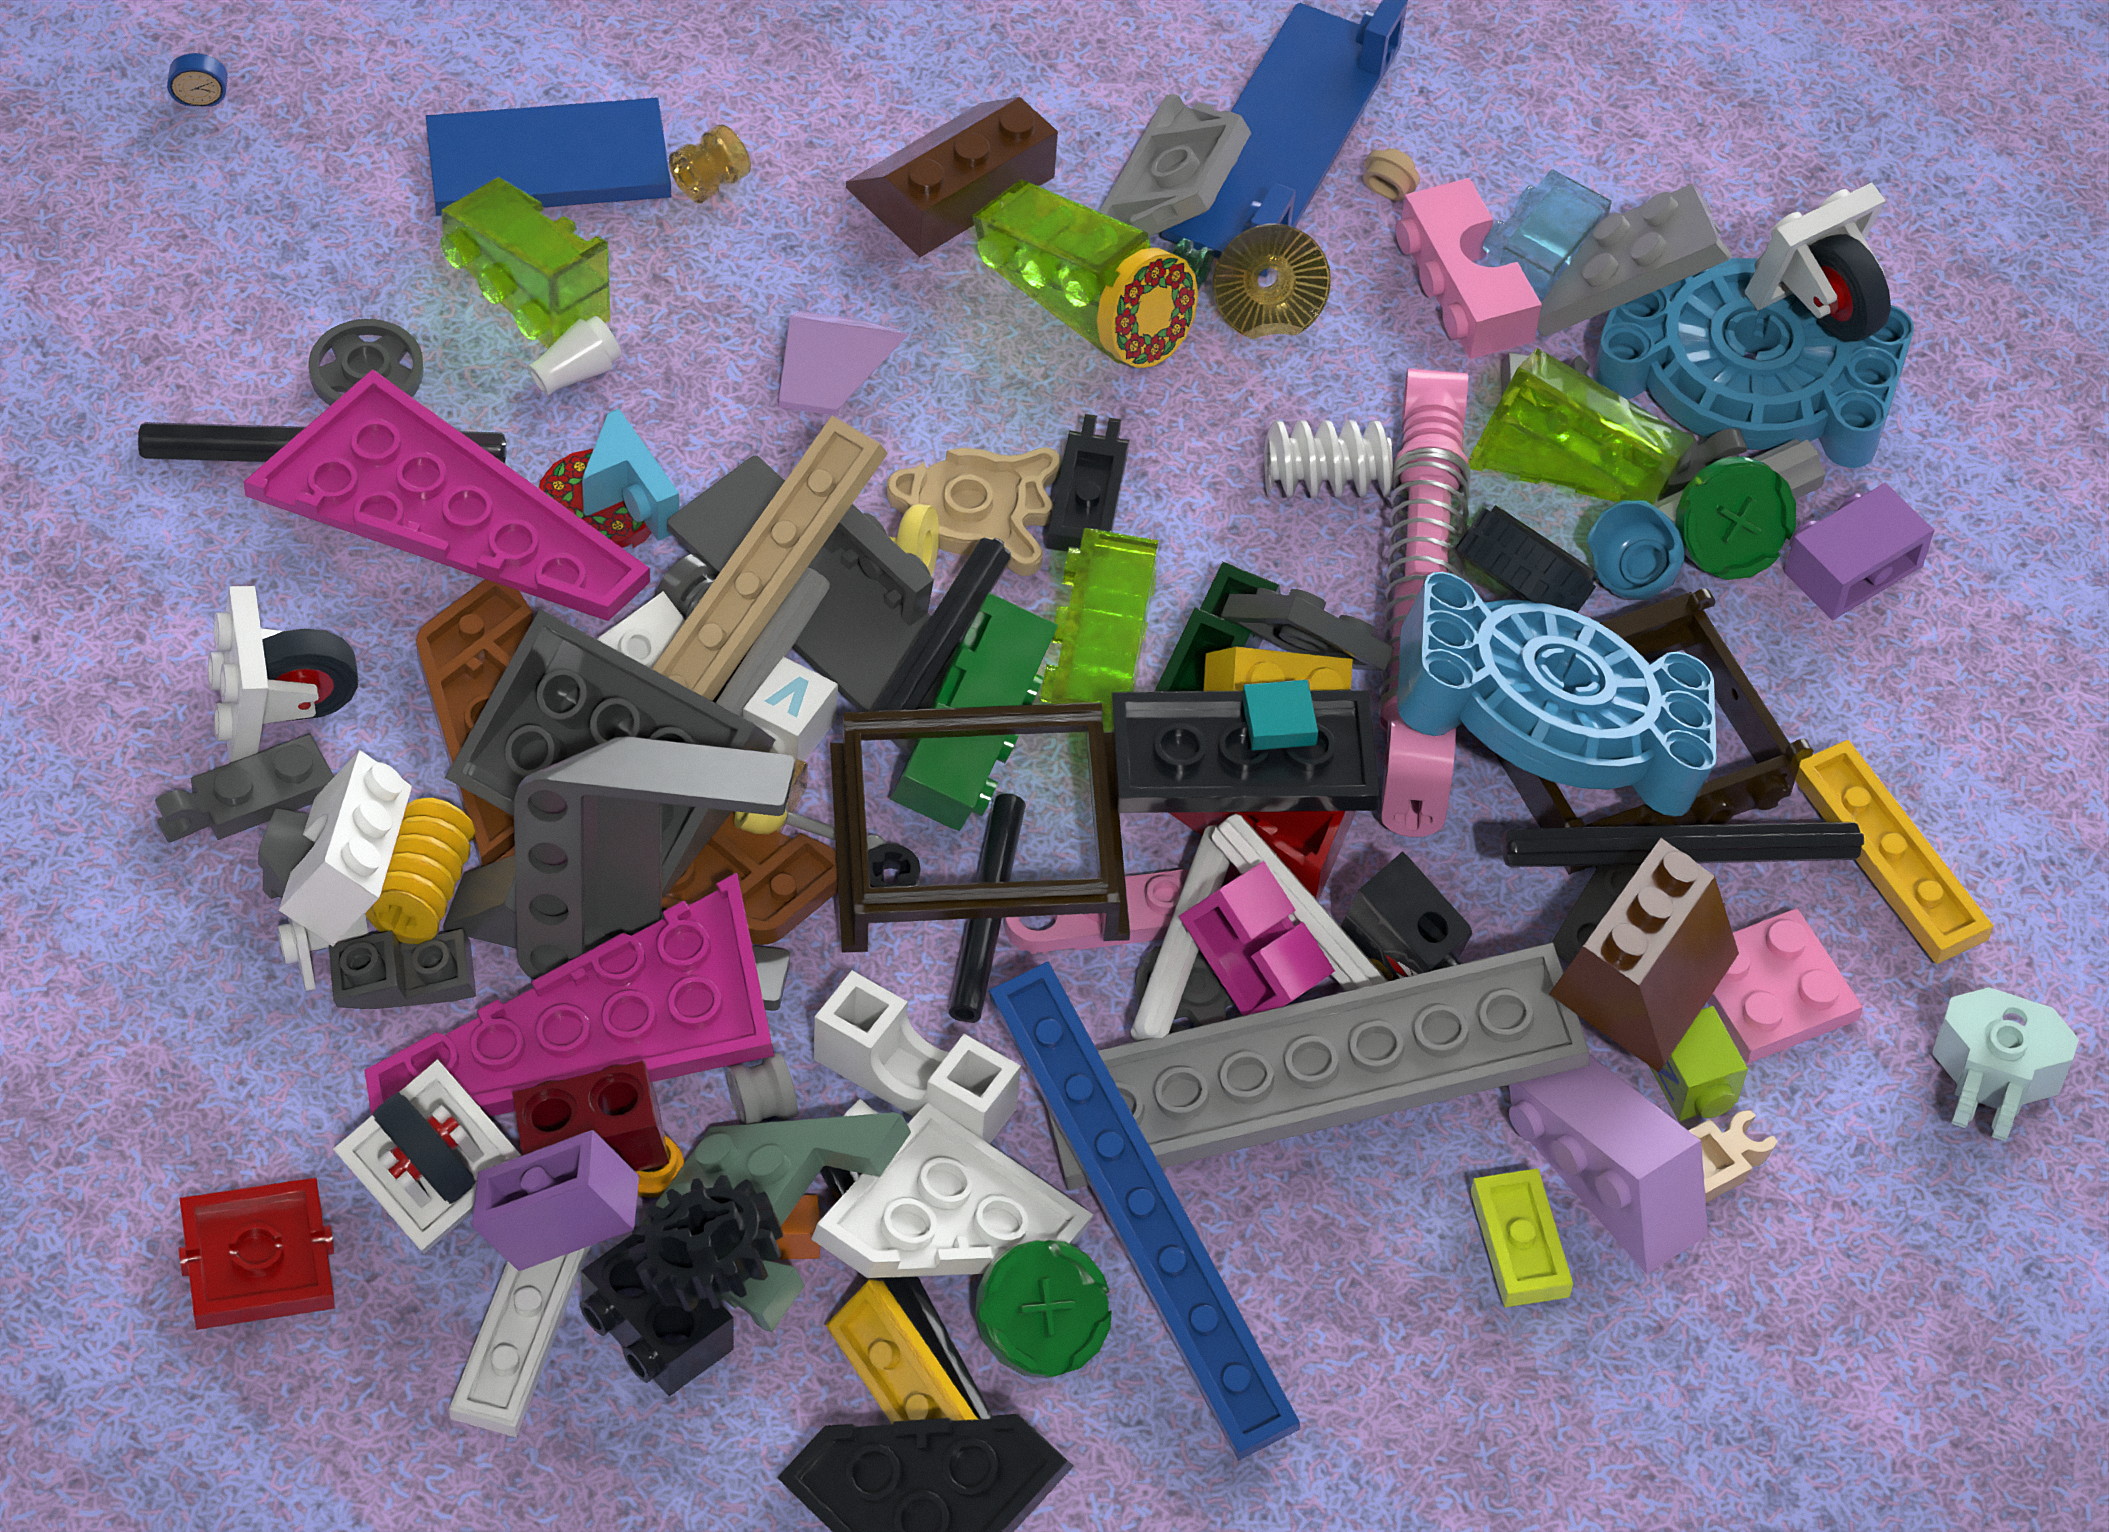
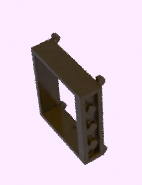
M1703 588L1694 593L1691 591L1599 624L1616 633L1642 655L1647 662L1660 658L1669 652L1684 650L1685 653L1703 662L1712 672L1714 696L1717 703L1757 764L1705 782L1689 811L1684 815H1664L1653 810L1647 804H1643L1586 825L1583 819L1576 817L1556 782L1524 771L1495 753L1540 828L1726 824L1734 815L1757 807L1760 810L1775 808L1781 799L1791 795L1801 760L1812 757L1814 750L1807 739H1798L1791 744L1705 613L1704 609L1715 606V598L1709 589ZM1564 866L1568 875L1593 867Z

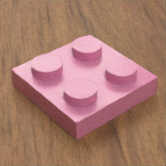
M1798 908L1733 932L1739 955L1707 1003L1716 1009L1746 1064L1859 1020L1863 1006Z

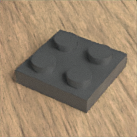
M1258 588L1255 595L1230 594L1221 615L1227 621L1252 630V634L1287 652L1353 659L1352 669L1386 671L1394 647L1373 636L1375 627L1371 624L1348 615H1340L1338 618L1324 611L1326 601L1322 598L1299 589H1291L1289 595H1282L1264 588Z

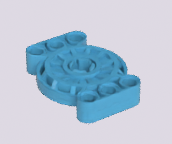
M1730 258L1726 262L1610 310L1601 334L1593 371V380L1606 393L1616 391L1626 400L1632 399L1649 389L1653 398L1672 418L1694 433L1710 438L1722 430L1740 429L1747 449L1751 450L1774 449L1794 439L1800 442L1805 440L1811 442L1819 438L1826 456L1832 462L1848 468L1863 467L1870 463L1876 454L1914 333V323L1911 316L1903 309L1891 305L1887 324L1874 335L1856 342H1844L1831 335L1795 294H1791L1765 308L1757 310L1744 293L1756 270L1754 264L1757 258ZM1745 352L1756 354V359L1745 358Z
M1433 572L1426 577L1401 627L1397 708L1400 717L1407 725L1422 734L1440 736L1463 723L1473 735L1493 752L1522 770L1549 781L1577 788L1603 790L1632 785L1642 800L1655 811L1669 816H1681L1689 811L1715 766L1717 759L1714 678L1712 672L1703 662L1687 653L1669 652L1649 665L1642 655L1616 633L1597 621L1574 611L1526 600L1506 599L1484 603L1468 582L1454 574Z

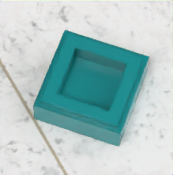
M1308 680L1244 685L1242 701L1252 750L1316 745L1318 728Z

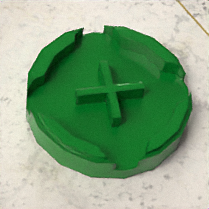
M1745 456L1721 458L1701 469L1684 488L1676 509V527L1682 537L1684 553L1703 571L1727 580L1750 578L1771 567L1782 555L1778 551L1783 547L1786 539L1791 540L1796 527V501L1789 483L1769 465Z
M1034 1240L1007 1249L988 1266L977 1288L975 1317L983 1342L1001 1364L1022 1376L1052 1378L1080 1369L1100 1351L1111 1328L1112 1310L1108 1311L1109 1301L1106 1293H1109L1105 1276L1088 1254L1065 1241Z

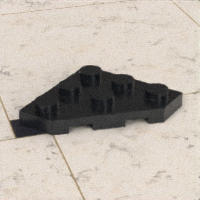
M1005 1414L990 1415V1419L952 1421L950 1418L894 1421V1424L858 1427L853 1424L825 1425L777 1478L832 1532H1014L1068 1474L1074 1465L1021 1415Z

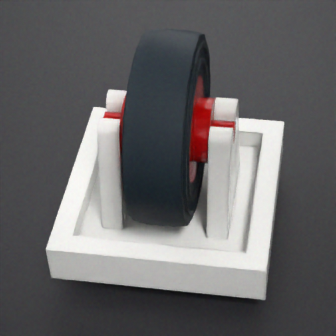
M1870 183L1851 193L1847 189L1840 190L1828 197L1819 208L1803 216L1800 212H1794L1780 220L1771 230L1772 238L1765 252L1755 262L1754 267L1756 270L1744 292L1755 308L1760 310L1791 294H1795L1831 335L1844 342L1861 341L1878 332L1888 323L1891 311L1890 291L1884 271L1865 239L1886 200L1874 184Z
M229 586L226 611L216 612L214 617V642L216 651L219 652H209L208 682L210 690H220L222 703H216L214 710L216 741H227L229 763L258 753L263 724L319 718L334 713L351 701L358 688L359 680L354 651L342 637L328 631L306 628L289 631L262 629L255 586Z
M438 1059L400 1092L390 1096L374 1111L370 1118L333 1148L423 1254L428 1252L473 1213L478 1172L522 1156Z

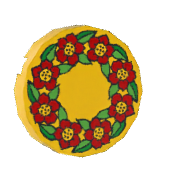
M1148 248L1141 249L1132 254L1117 267L1115 272L1120 273V275L1115 280L1113 287L1106 284L1100 297L1097 315L1099 338L1105 350L1112 353L1116 359L1136 368L1153 367L1172 356L1189 332L1195 318L1198 301L1196 275L1188 262L1163 249Z

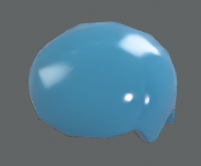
M1622 500L1602 511L1587 536V545L1592 553L1594 570L1599 575L1597 578L1605 588L1610 589L1613 594L1625 600H1649L1674 584L1684 563L1685 549L1678 528L1664 512L1645 500Z

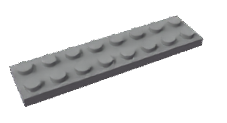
M1553 942L1167 1034L1163 1038H1150L1098 1051L1161 1168L1590 1066L1589 1049L1577 1014L1549 995L1563 975ZM1047 1106L1068 1191L1090 1186Z

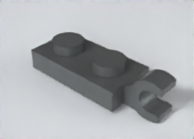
M311 734L192 777V793L184 790H174L155 799V804L162 817L157 819V823L168 843L189 836L209 826L217 840L270 821L275 808L295 811L313 804L315 797L334 778V775Z

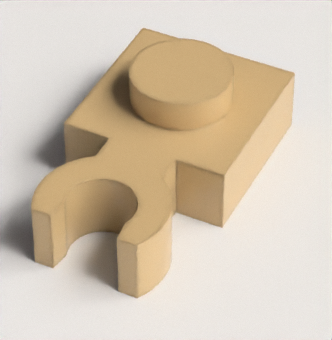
M1751 1110L1735 1114L1724 1132L1711 1119L1688 1130L1699 1138L1702 1144L1706 1203L1743 1184L1753 1167L1763 1164L1778 1142L1774 1136H1770L1764 1141L1756 1142L1744 1134L1756 1117Z

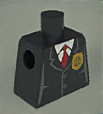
M1403 851L1358 890L1340 926L1388 981L1464 964L1459 960V957L1473 934L1466 920Z

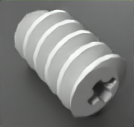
M1274 420L1269 428L1264 450V474L1267 497L1269 498L1275 480H1281L1287 498H1293L1299 480H1305L1311 498L1318 497L1323 480L1330 481L1335 498L1342 497L1347 480L1354 481L1359 497H1366L1371 480H1378L1383 497H1390L1393 479L1391 439L1386 437L1384 428L1378 420H1371L1367 424L1363 438L1356 421L1346 420L1339 438L1333 423L1329 420H1322L1318 426L1315 438L1308 422L1305 420L1297 421L1290 438L1284 423L1280 420Z

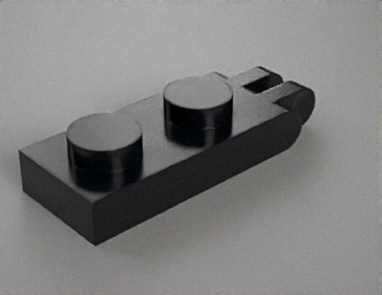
M1085 414L1082 431L1069 430L1048 531L1047 549L1108 558L1130 440L1119 438L1121 419L1109 417L1106 435L1103 436L1095 434L1098 416Z

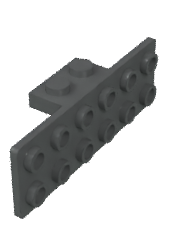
M751 456L669 517L667 530L692 554H698L704 559L717 577L785 480L759 456ZM852 504L807 567L823 575L830 582V588L792 648L823 677L837 683L838 691L860 712H870L931 618L928 609L934 578L931 577L927 566L919 557L912 553L906 554L887 536L884 527L873 515L862 513ZM958 646L918 710L931 708ZM895 739L891 741L909 757L916 739Z

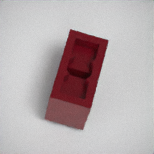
M645 1060L626 1065H611L601 1071L560 1081H545L535 1087L512 1092L522 1156L594 1130L635 1172L669 1164L658 1098Z

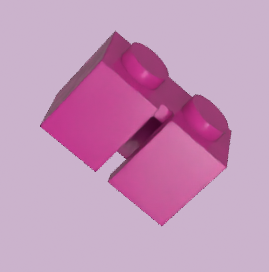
M1264 861L1179 915L1184 926L1243 1016L1283 1007L1335 972L1305 923L1302 922L1294 926L1288 917L1296 909Z

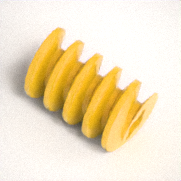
M435 798L416 799L407 803L380 897L365 913L367 919L377 930L382 933L392 930L399 942L407 944H421L432 940L437 935L440 920L447 912V902L453 897L455 884L463 873V865L470 857L471 845L469 842L476 834L472 820L461 809L449 802Z

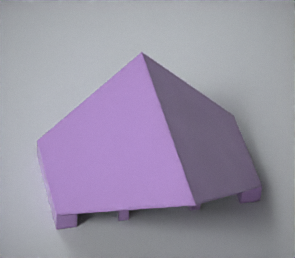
M806 311L794 313L789 318L778 407L838 416L840 407L909 334L860 319Z

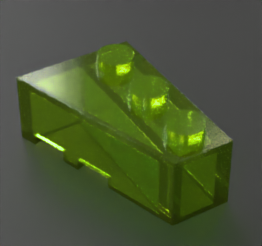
M497 177L441 210L443 237L440 243L448 261L457 269L464 267L477 280L482 293L491 303H501L514 316L521 332L530 340L537 338L547 349L579 318L586 322L592 317L598 316L604 323L610 321L608 242L599 236H595L589 241L584 240L573 233L577 230L574 221L565 216L555 221L540 213L544 210L542 202L502 178Z
M1084 528L1081 547H1069L1063 584L1073 585L1069 607L1058 605L1054 623L1058 624V628L1052 638V643L1062 644L1058 666L1046 665L1041 689V702L1051 704L1102 702L1104 732H1112L1110 710L1112 692H1134L1142 643L1145 642L1148 622L1146 621L1151 596H1154L1157 583L1159 540Z

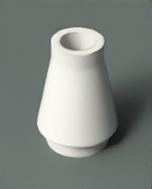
M594 316L586 322L579 318L543 355L528 365V370L536 385L546 396H549L558 389L612 370V362L620 358L622 353L612 332L598 316Z

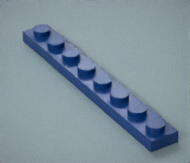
M1049 961L990 989V1000L1238 1461L1300 1430V1421Z

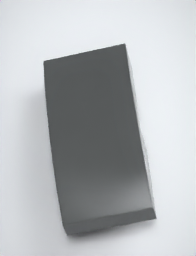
M464 929L438 934L432 940L421 944H400L391 930L337 943L334 946L329 945L333 1001L339 1008L383 1009L453 1002L476 997L471 941Z

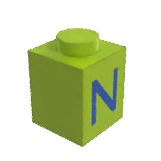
M1714 1006L1700 1011L1659 1073L1650 1067L1678 1121L1701 1115L1703 1118H1714L1730 1110L1735 1103H1738L1748 1071L1743 1058Z

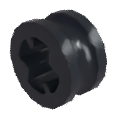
M886 844L880 845L868 853L870 888L920 886L921 867L919 859L908 848L902 845ZM884 870H898V883H884Z

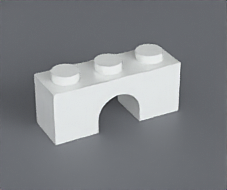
M359 750L314 799L303 835L315 842V844L303 860L291 871L279 911L301 926H304V928L331 946H334L380 897L412 785L404 781L396 770L387 764L375 761Z
M852 970L815 1016L814 1060L912 1117L928 1102L990 1144L1017 1109L1021 1066L966 1034H963L950 1052L934 1047L925 1041L910 1024L907 1016L908 1002Z

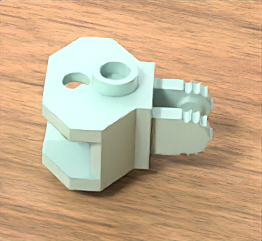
M1990 987L1951 997L1932 1051L1934 1057L1957 1084L1954 1095L1959 1096L1951 1124L1966 1128L1968 1122L1972 1121L1977 1104L1981 1103L1997 1109L1991 1125L1993 1129L1991 1137L2006 1142L2015 1115L2018 1116L2023 1104L2059 1095L2072 1064L2079 1038L2054 1008ZM2008 1013L2017 1014L2023 1018L2025 1026L2015 1021L2003 1020V1016Z

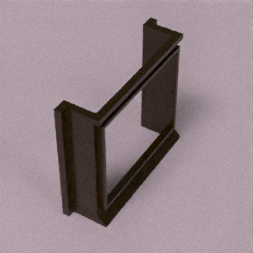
M1102 702L843 713V743H830L841 952H868V923L1101 913L1103 942L1130 940L1120 815L1117 813L1112 732H1104ZM1086 732L1098 878L870 888L861 741Z

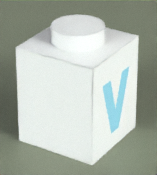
M783 656L743 708V718L757 725L776 739L769 753L794 756L795 771L797 772L837 720L838 684Z

